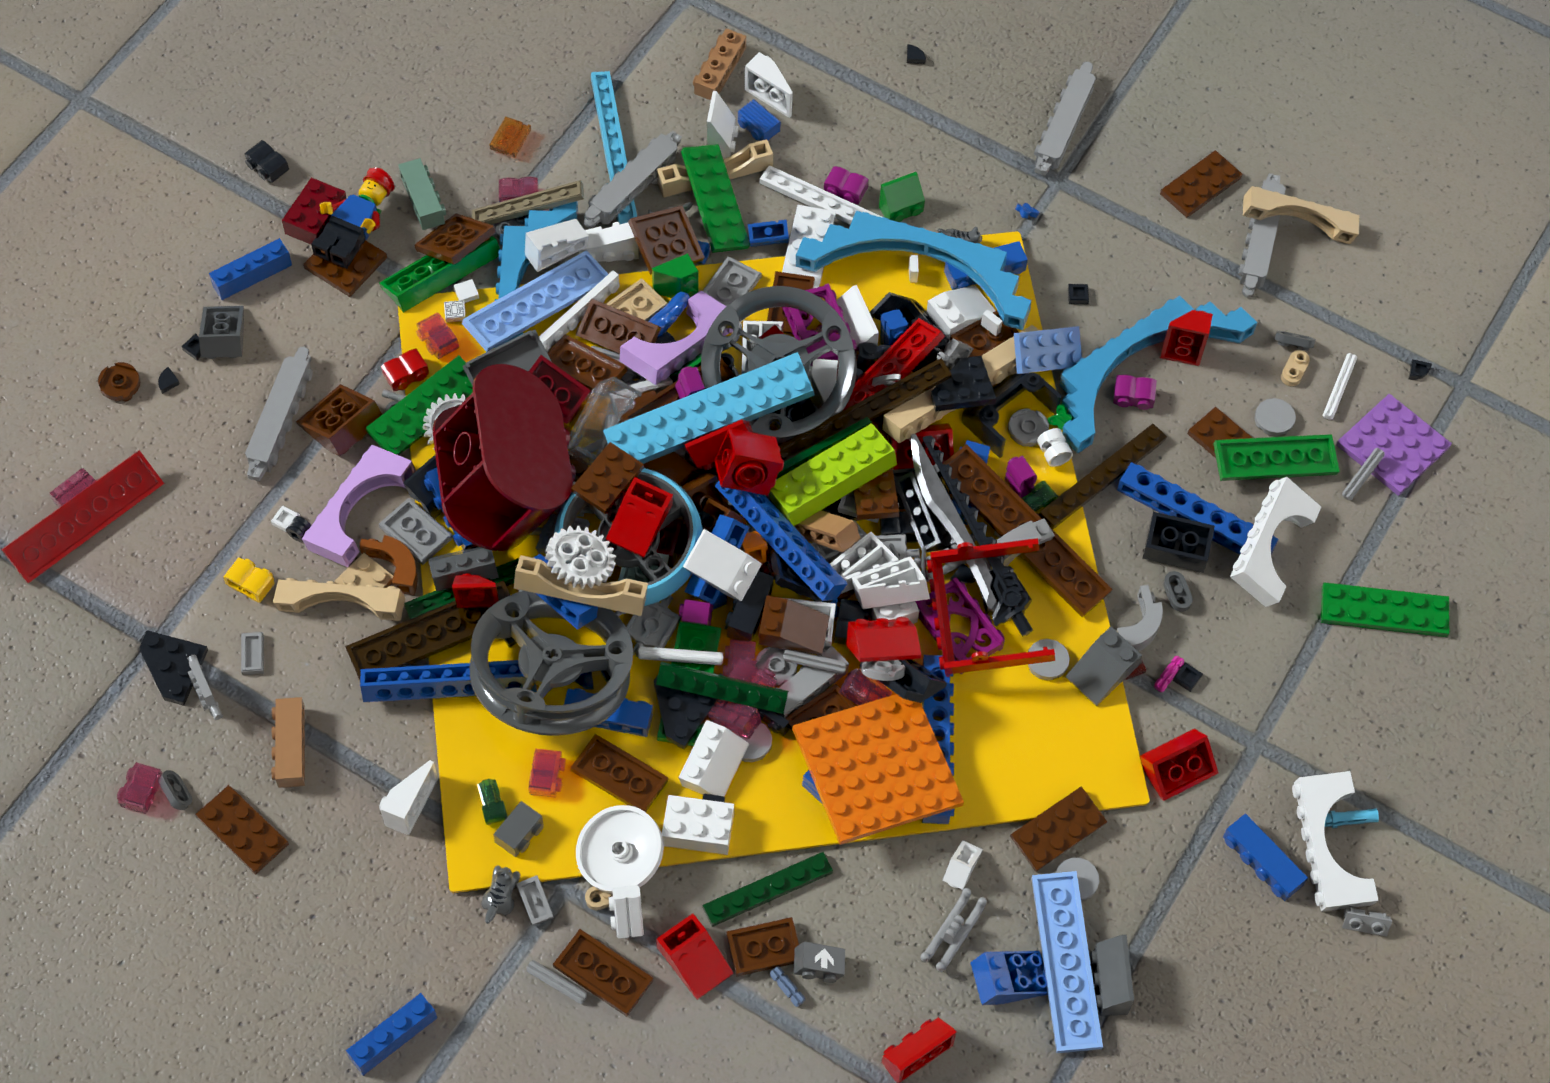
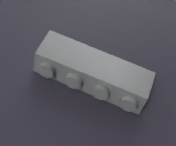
M833 646L827 650L823 649L821 657L846 662V672L841 674L803 665L797 674L788 676L784 684L778 688L789 691L784 714L778 713L779 715L786 718L826 691L848 673L849 663Z

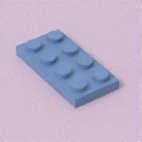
M1079 326L1014 333L1017 374L1071 368L1082 358Z

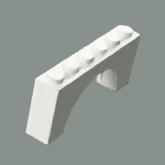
M1288 477L1275 480L1269 486V493L1262 502L1263 506L1255 517L1253 528L1248 532L1247 541L1240 550L1241 554L1234 563L1230 576L1265 607L1279 603L1286 588V585L1278 577L1271 558V540L1276 527L1281 521L1292 522L1300 528L1315 523L1321 509L1318 503Z
M1351 772L1299 777L1292 786L1294 798H1297L1298 801L1297 816L1302 820L1303 828H1301L1302 839L1306 841L1308 848L1306 849V859L1311 863L1312 867L1310 878L1312 884L1316 886L1315 901L1317 906H1320L1321 912L1375 904L1378 901L1374 879L1359 878L1343 870L1331 856L1325 841V820L1330 808L1336 802L1350 798L1355 793Z

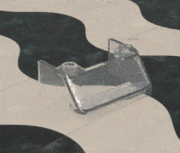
M616 377L600 381L592 391L570 434L568 445L569 458L591 465L608 443L603 430L617 425L621 416L634 408L636 403L634 399L641 397L642 393Z

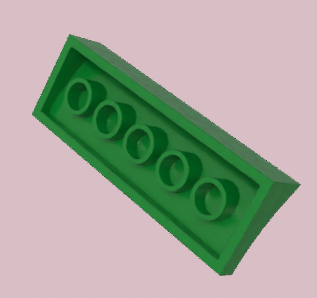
M491 236L456 264L426 255L379 282L381 289L390 296L404 313L499 257L500 248L496 238Z

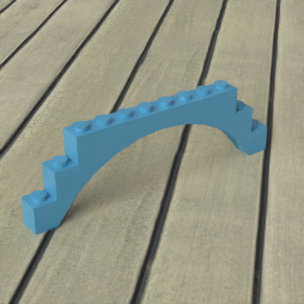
M578 201L550 208L549 211L529 210V218H525V226H504V234H500V245H503L502 250H499L501 266L497 267V278H500V283H496V295H499V299L520 287L523 276L530 264V261L525 256L526 233L577 219ZM523 332L520 333V334H518V335H516L515 337L509 339L508 341H510V340H512V339H514V338H516V337L522 335Z
M856 211L849 229L840 225L830 224L822 242L814 238L803 237L796 253V267L813 272L836 260L864 252L891 250L927 255L949 263L976 282L994 303L1004 325L1023 330L1030 313L1031 300L1022 296H1015L1018 289L1019 276L1011 272H1003L1006 265L1007 252L998 248L994 249L983 246L980 243H972L961 238L947 236L943 233L932 232L925 228L914 227L903 222L892 221L885 217L881 218L867 212Z
M1181 296L1174 300H1168L1162 308L1155 309L1148 317L1140 319L1133 327L1125 329L1115 339L1111 338L1106 345L1096 348L1091 355L1081 358L1076 365L1066 368L1061 373L1059 386L1067 393L1062 399V404L1066 406L1068 414L1073 416L1072 420L1064 424L1062 433L1066 443L1077 454L1093 444L1095 436V399L1103 382L1113 369L1134 353L1148 346L1164 342L1169 323L1194 310ZM1210 301L1196 309V311H1205L1213 314L1208 338L1240 344L1254 334L1257 321L1242 307L1235 311L1232 310L1225 315Z

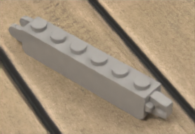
M1083 62L1080 70L1075 69L1073 75H1069L1067 79V88H1063L1060 95L1061 102H1057L1054 107L1053 113L1055 115L1054 117L1050 116L1047 123L1048 130L1043 131L1040 139L1042 143L1036 146L1034 155L1037 156L1035 173L1046 176L1050 169H1057L1062 161L1094 89L1093 85L1096 78L1091 73L1093 65L1090 62Z
M675 131L670 132L666 136L661 133L657 138H653L647 148L641 149L633 161L630 160L621 172H617L614 175L613 180L609 184H604L601 191L589 199V208L585 212V226L593 228L599 222L609 224L657 178V169L670 166L675 161L677 146L680 144L682 136L678 135Z
M1269 173L1261 187L1262 189L1285 195L1286 188L1280 184L1279 175ZM1280 215L1267 217L1263 220L1250 219L1248 229H1251V233H1247L1245 240L1248 248H1244L1241 258L1245 262L1240 264L1238 275L1241 276L1240 284H1243L1242 294L1246 298L1253 296L1255 288L1264 286Z
M305 346L298 348L294 357L289 356L282 363L245 452L249 464L248 479L260 481L265 472H271L272 467L277 464L278 452L280 448L284 447L285 435L287 431L291 430L292 418L294 414L298 413L299 401L305 396L306 384L312 379L313 370L310 367L311 357L309 349Z

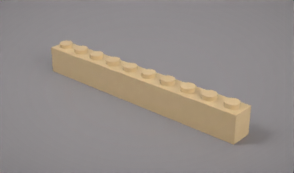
M1031 325L1021 332L1038 331V329ZM1014 336L982 355L992 386L1017 372ZM933 387L886 413L883 418V430L898 443H901L911 438L912 434L927 428L931 423L940 420L944 415L956 409L935 412L931 400V391L935 388Z

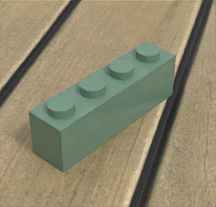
M421 158L398 164L402 182L422 230L445 224L444 215H447L444 204L439 203L441 199L438 190L434 191L435 184L433 178L428 177L430 176L428 166L423 165Z

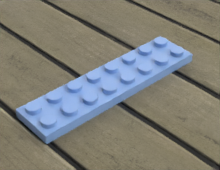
M586 250L464 318L462 325L488 352L580 300L601 282L608 273Z
M1077 871L1032 875L1031 879L1056 1053L1102 1049L1103 1043Z

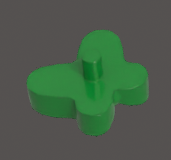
M1060 404L1057 406V414L1050 416L1047 420L1050 425H1057L1059 429L1063 430L1064 424L1072 420L1073 416L1068 414L1064 404Z

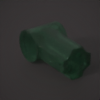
M1041 481L1029 494L1021 499L1036 512L1040 508L1048 506L1058 498V495L1046 481Z
M486 779L477 784L486 825L506 820L507 813L504 802L500 798L496 779Z

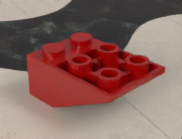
M634 477L607 534L606 541L645 558L672 507L673 494Z
M694 913L656 939L657 949L697 1000L734 974L711 936Z

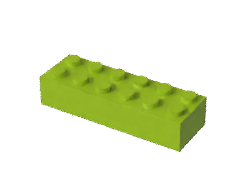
M871 423L778 478L775 486L769 492V498L783 516L795 526L897 465L895 450Z

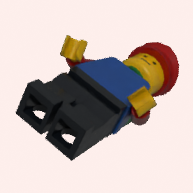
M376 167L370 168L367 171V175L363 178V184L358 192L359 196L350 195L347 199L336 204H331V202L319 204L321 214L328 213L332 217L318 239L315 238L311 243L313 255L327 261L331 259L332 263L348 269L361 245L368 239L369 234L380 228V213L382 210L376 208V206L380 205L384 198L388 197L395 189L394 182L386 171Z

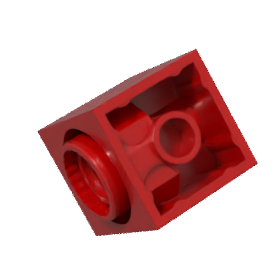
M733 428L728 429L714 459L721 487L767 496L771 488L775 486L776 477L784 466L776 437Z

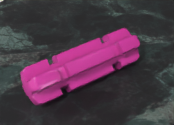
M1174 656L1171 663L1160 675L1161 677L1155 682L1154 688L1159 692L1165 691L1167 685L1170 684L1178 670L1183 666L1184 659Z

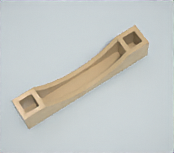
M767 139L748 144L739 152L723 159L729 179L766 170L769 165L773 167V152ZM673 164L657 169V183L663 198L693 190L685 166Z
M1254 186L1244 195L1243 216L1257 220H1263L1276 215L1298 217L1319 227L1332 240L1351 244L1359 235V215L1349 211H1342L1331 206L1320 205Z
M520 555L515 570V589L638 616L642 615L648 583L624 579L616 582L601 583L600 586L594 583L592 589L588 584L585 585L584 589L581 588L580 584L573 588L572 582L564 584L565 578L558 580L559 574H552V567H548L543 560Z
M287 578L286 580L278 579L273 604L279 611L300 613L318 603L348 601L366 607L381 620L401 621L405 596L399 588L394 586L381 588L372 584L359 586L355 583H347V585H343L333 581L318 583L315 580L298 581L293 578Z

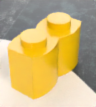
M238 557L223 576L225 584L260 603L275 584L273 574L265 568L255 567L256 565L247 558L244 560Z

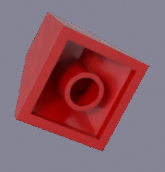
M468 573L455 576L452 589L457 608L491 607L500 601L495 582Z

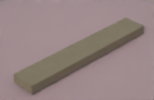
M579 180L472 210V219L492 225L528 215L529 210L543 211L583 200V183Z

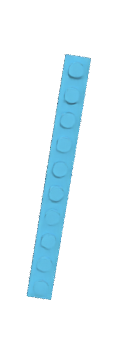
M610 71L591 72L592 88L611 182L614 175L625 168L627 159ZM634 200L616 216L617 222L624 224L628 223L630 218L637 217Z

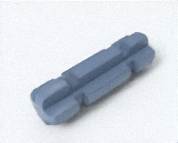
M779 966L775 967L770 972L771 978L775 982L777 981V985L785 995L791 998L794 1006L798 1007L805 1001L804 995L798 992V988L787 975L784 976L785 972Z

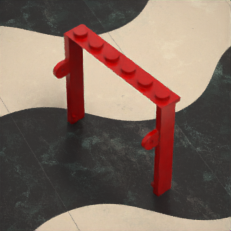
M1038 538L973 546L970 542H964L959 544L957 549L930 552L931 560H927L928 573H933V579H929L930 591L935 592L936 597L932 598L933 611L938 613V617L934 618L935 631L940 630V637H936L937 647L943 653V656L939 657L940 670L945 669L946 677L956 673L1055 661L1054 649H1048L1047 647H1043V650L992 657H988L987 652L979 651L971 655L972 659L954 660L942 563L1039 551Z

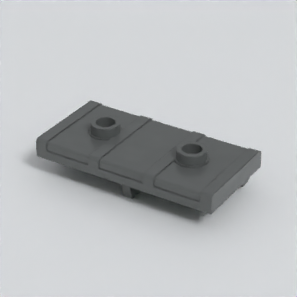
M530 330L466 362L463 368L473 386L475 377L488 366L508 364L529 371L540 355H543L549 361L551 359L536 330Z

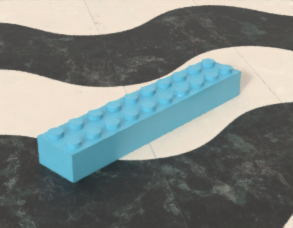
M797 352L604 429L603 432L608 444L609 442L613 443L644 464L684 448V444L741 419L747 421L754 420L815 394Z

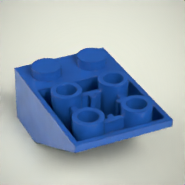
M1040 951L984 952L970 962L982 1005H1000L1048 995L1045 969Z

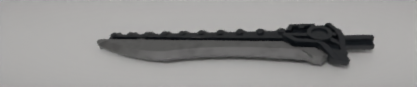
M912 434L913 464L922 495L927 506L941 521L957 546L964 542H970L973 546L975 544L937 473H940L978 545L995 544L996 539L992 536L986 537L987 525L984 522H977L978 510L974 507H968L970 496L966 493H960L961 481L957 478H951L952 467L948 464H942L944 453L940 450H934L935 438L932 436L923 437L924 444L935 465H932L917 435ZM1005 555L986 558L996 577L993 587L999 601L998 604L991 590L993 578L983 559L966 560L989 611L994 612L992 615L994 626L997 627L999 624L1013 620L1022 637L1029 635L1033 629L1024 614L1032 600L1016 573L1013 572L1014 569L1003 565Z

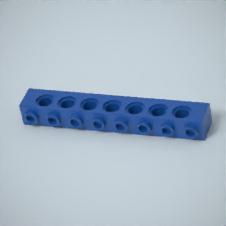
M1132 462L1119 481L1117 491L1159 513L1214 525L1212 541L1239 555L1241 554L1240 550L1246 543L1248 532L1253 528L1254 524L1239 519L1235 514L1220 509L1216 504L1209 503L1201 499L1197 494L1190 493L1179 485L1172 484L1162 476L1153 474L1143 466ZM1274 535L1271 540V554L1279 540Z
M720 481L717 482L715 487L822 601L838 598L848 583L765 495L721 487Z
M924 655L922 666L947 683L945 688L924 700L922 707L935 736L943 738L942 741H938V744L952 776H954V763L950 762V755H954V742H950V736L954 735V723L950 722V716L954 714V703H950V696H953L954 684L950 683V677H953V674L946 677L945 669L940 670L939 657H942V655ZM934 697H940V698H942L943 700H942V701H936V700H934L933 698H934ZM939 716L943 720L936 721L933 717ZM954 809L923 818L922 823L949 824L950 816H954Z
M518 660L489 662L490 670L501 686L505 689L523 688L527 678L520 671ZM470 663L361 669L360 688L363 702L476 695L470 680ZM534 684L531 691L537 692L536 684Z

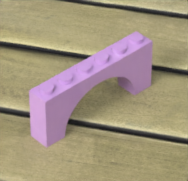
M698 292L688 299L687 315L693 319L697 326L689 336L676 342L664 344L649 343L633 337L621 345L619 361L657 385L702 353L709 328L726 306L705 292ZM726 328L723 331V336L732 333L733 329Z
M371 445L363 454L359 463L351 470L347 479L340 485L335 495L328 501L324 510L316 517L312 526L305 532L302 540L307 549L349 567L360 552L355 541L345 534V524L351 509L363 496L378 488L386 486L405 488L403 482L416 472L412 461Z

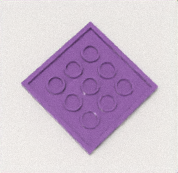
M1388 394L1336 443V446L1361 466L1375 448L1384 451V457L1371 474L1398 496L1452 445L1451 442L1391 394Z

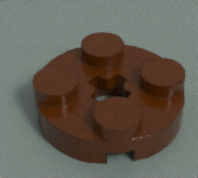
M124 362L114 363L115 366L110 368L107 366L98 377L102 395L114 401L122 400L127 402L131 400L141 383L136 369L131 364ZM123 379L122 384L117 385L115 381Z

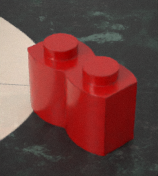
M417 348L411 349L400 357L391 359L381 366L382 374L393 391L404 390L412 382L422 381L430 374L428 365Z

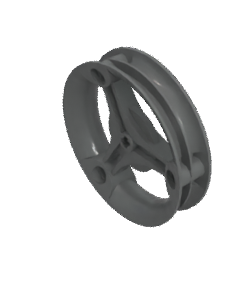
M770 286L756 289L738 297L719 313L708 330L701 356L702 378L706 389L722 383L720 373L721 353L730 347H734L749 359V371L798 352L807 376H809L810 363L829 351L838 355L839 369L835 386L830 396L819 409L803 419L791 422L786 417V407L781 408L780 414H772L771 412L760 417L758 420L749 421L754 433L776 437L777 443H784L799 434L816 428L827 419L842 412L846 407L856 381L857 362L855 350L844 321L820 297L808 291L787 286ZM789 307L804 311L822 323V332L800 341L785 334H774L760 339L743 331L741 321L763 309ZM726 328L733 329V333L730 336H723V331ZM832 333L840 334V338L837 341L829 339ZM740 336L755 344L752 351L737 343ZM824 339L825 346L808 354L807 347ZM773 422L781 423L780 428L776 431L770 429V425Z
M521 591L505 597L491 606L482 615L472 635V656L469 668L470 680L478 700L500 721L528 733L549 736L568 735L591 729L604 722L616 712L624 701L630 683L633 644L626 626L611 609L598 607L597 618L584 625L600 636L606 643V645L598 646L576 644L565 636L547 634L530 621L531 619H566L533 592ZM512 637L521 647L518 664L520 671L527 678L523 688L505 689L492 674L488 656L490 647L496 638ZM605 670L611 677L603 689L586 700L566 705H545L543 698L551 689L571 684L582 673ZM534 684L540 686L536 693L531 691Z

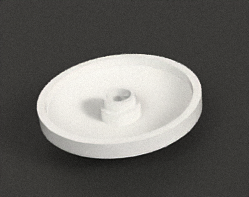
M618 805L604 809L586 823L579 835L576 845L578 868L583 877L592 886L606 893L613 894L612 889L617 887L627 888V886L636 885L641 887L652 878L661 863L664 849L662 833L657 823L639 808Z

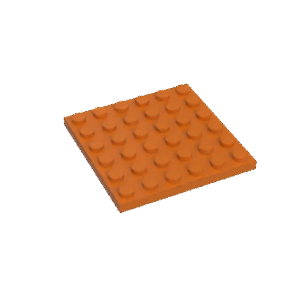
M898 694L793 725L792 730L839 845L955 809L964 804L921 703L903 699Z

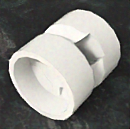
M1053 428L1047 430L1038 437L1037 442L1042 452H1044L1049 466L1057 467L1063 465L1072 458L1073 453L1068 443H1065L1066 439L1061 429Z

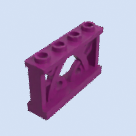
M829 284L805 290L823 298L844 321L843 310L841 306H838L836 293L834 290H831ZM782 307L793 335L797 340H804L818 334V332L806 329L811 324L813 316L809 314V318L803 320L801 316H807L806 312L795 308ZM846 322L845 325L850 333L849 324ZM832 333L829 339L837 341L840 338V334ZM824 339L807 347L808 354L825 346ZM852 339L853 347L856 351L857 344L855 339ZM829 351L817 359L838 360V355Z
M956 577L946 583V594L954 593L959 599L957 602L952 600V596L949 599V621L950 614H956L970 619L971 622L968 637L959 632H951L954 660L972 659V657H966L971 648L978 652H987L988 657L1002 650L1005 640L1004 635L1000 630L995 629L989 615L984 614L980 609L978 601L969 595L966 585L963 582H959ZM935 592L929 593L930 599L915 602L919 609V620L937 642L936 637H940V630L935 631L934 618L938 617V613L933 611V607L927 606L932 603V598H936ZM987 635L991 644L987 647H981L974 642L976 640L979 643H985L986 641L981 636ZM960 638L962 640H960V644H956L954 639Z

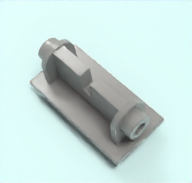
M1350 907L1344 910L1345 920L1342 928L1387 937L1392 920L1390 916H1386V913L1370 911L1369 915H1365V910Z

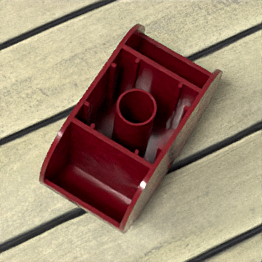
M508 364L488 366L475 377L472 394L460 406L444 410L435 419L433 424V440L443 512L453 529L467 541L492 551L513 549L521 544L568 499L576 475L574 465L570 464L568 453L570 433L564 428L562 410L556 397L547 385L532 373Z

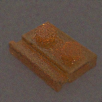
M505 117L489 144L490 149L505 155L510 154L515 158L531 131V125H524L521 121Z

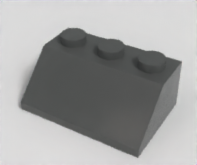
M479 546L428 558L436 591L452 588L455 576L466 573L478 575L485 579L490 578L491 580L499 578L492 550Z
M1126 934L1098 942L1095 945L1094 951H1091V964L1095 965L1096 973H1093L1094 987L1097 986L1098 995H1095L1101 1016L1128 1015L1134 1002Z

